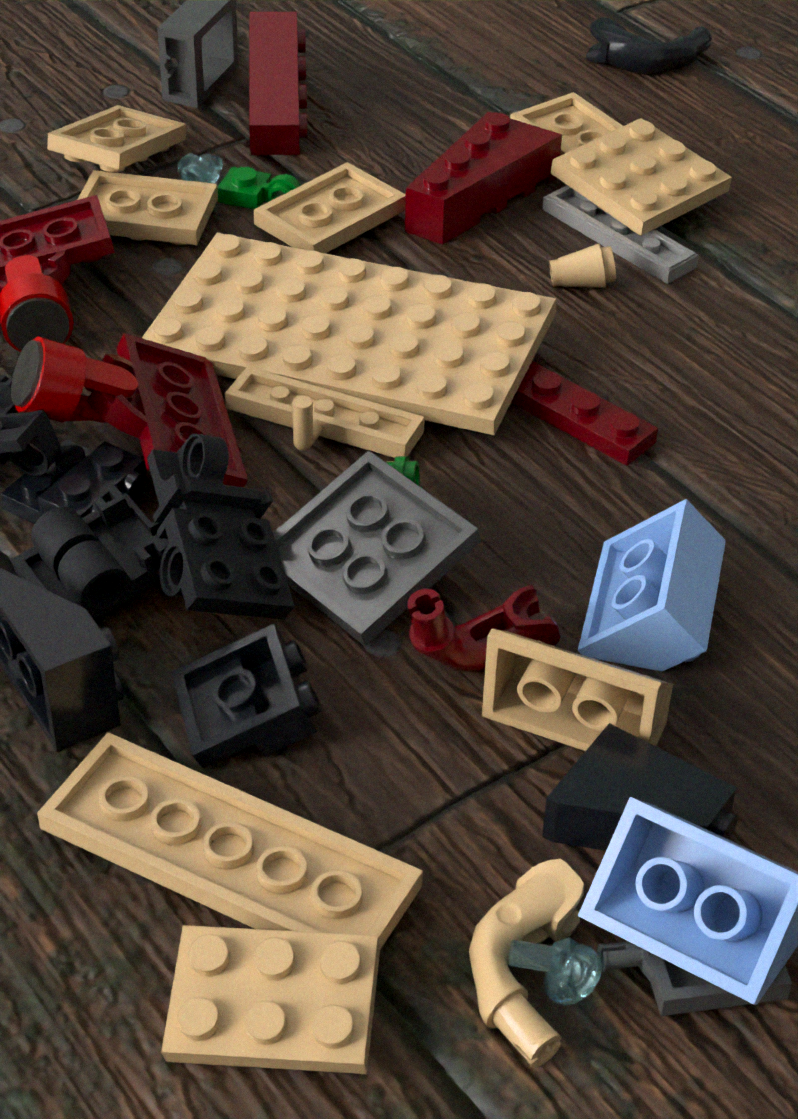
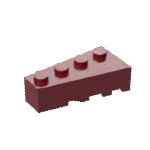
M249 12V131L251 155H300L299 138H307V113H299V109H307V84H298V81L306 80V56H298V53H306L305 28H297V12Z
M487 112L406 187L405 232L444 244L479 224L481 215L492 212L497 214L507 208V200L520 195L524 198L535 192L536 184L543 180L549 184L558 179L551 174L552 160L561 155L562 134L511 119L503 113Z

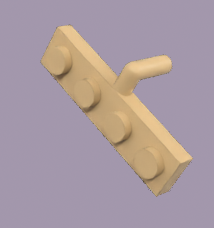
M249 366L243 370L225 392L226 409L293 428L294 446L301 451L310 449L317 438L322 436L340 443L395 458L396 456H408L424 433V416Z

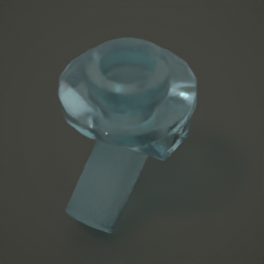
M188 153L178 163V170L182 180L216 184L220 176V170L223 167L222 159L211 154L197 156Z
M570 937L554 942L553 946L512 940L509 966L546 972L544 977L545 992L557 1004L563 1006L573 1005L585 999L593 992L600 979L602 971L600 956L592 947L578 944Z

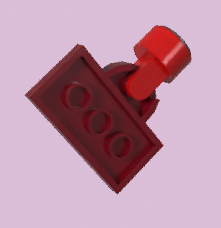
M97 195L0 221V323L5 340L15 350L21 352L29 341L38 336L65 344L71 336L74 324L68 297L62 286L70 275L71 264L95 262L104 255L115 253Z
M126 333L123 334L116 348L118 355L106 353L102 361L86 357L85 352L81 348L39 336L24 346L17 360L11 385V398L17 411L25 413L44 410L49 420L59 423L66 421L107 422L121 432L139 438L146 468L149 472L150 468L147 457L152 449L177 453L192 434L221 437L225 440L229 453L228 467L223 479V485L244 487L246 485L248 477L213 364L206 357ZM83 387L91 392L90 396L82 394Z

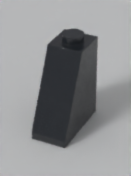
M609 723L547 796L542 837L554 843L606 851L627 802L632 797L653 804L729 840L738 821V816L731 813L737 787Z

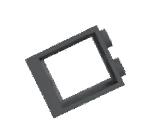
M186 0L157 28L163 101L199 108L239 66L236 0ZM172 58H175L178 64H175L172 61Z

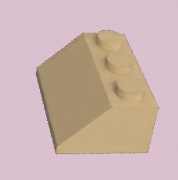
M492 628L487 637L482 717L583 751L589 748L609 723L656 746L667 723L673 684L512 632Z

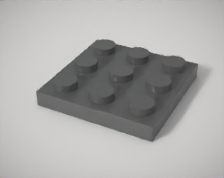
M367 451L273 532L288 585L364 646L370 643L408 608V599L417 590L432 587L481 542L479 529L370 451Z

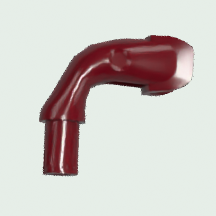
M533 585L520 588L502 605L453 627V623L445 615L443 601L440 600V595L435 590H417L408 599L407 606L412 621L409 637L412 646L419 653L433 658L456 671L476 672L485 669L487 637L492 628L512 632L552 646L560 641V632L556 621L550 617L538 620L530 619L531 616L540 612L539 599Z

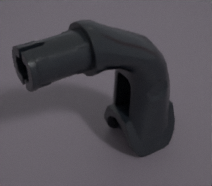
M601 17L590 24V31L599 42L589 48L588 53H586V59L591 62L608 63L637 74H657L693 64L698 55L708 50L711 46L709 42L712 41V35L705 27H696L688 35L679 36L673 41L665 43L655 42L628 32L614 20Z

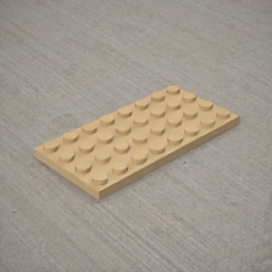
M216 233L142 338L206 357L207 360L212 362L215 374L219 376L237 379L243 370L249 366L425 417L426 421L495 435L556 315V298L495 287L489 284L448 278L443 275L417 272L401 267L381 265L355 258H345L314 250L283 246L273 242L252 240L232 234Z

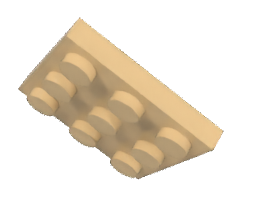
M642 118L554 158L551 167L552 175L640 236L728 192L732 179L731 176L717 168L712 162L703 159L685 147L683 143L674 140L656 128L651 122L645 121Z

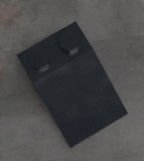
M0 568V665L56 752L121 726L118 701L124 699V692L121 682L114 671L113 661L119 659V650L111 631L107 627L99 628L85 608Z

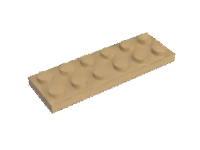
M109 732L37 812L40 829L254 929L378 935L381 950L422 887L423 870Z

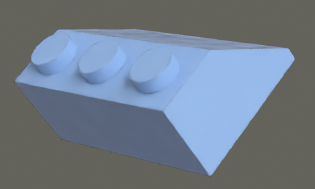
M687 499L604 541L578 646V651L583 656L656 671H665L682 662L693 661L707 651L726 540Z
M630 797L578 916L757 1005L798 946V872L653 804Z

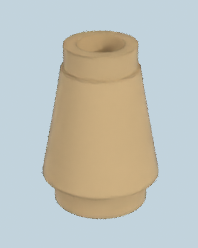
M598 243L549 261L553 287L605 288L606 283L616 282V269L611 246L600 247Z

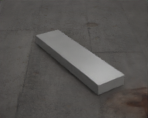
M568 185L543 197L542 210L602 246H611L612 252L666 284L697 268L699 255L655 229L642 236L638 235Z

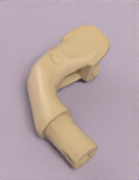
M552 859L539 863L519 878L516 889L490 908L476 925L469 948L479 1013L483 1022L491 1029L498 1028L532 1068L539 1067L551 1059L560 1048V1040L562 1039L527 1001L528 991L515 979L508 965L517 956L547 938L551 937L557 942L569 937L578 927L580 917L578 916L579 912L576 910V906L583 896L584 883L578 874L562 859Z

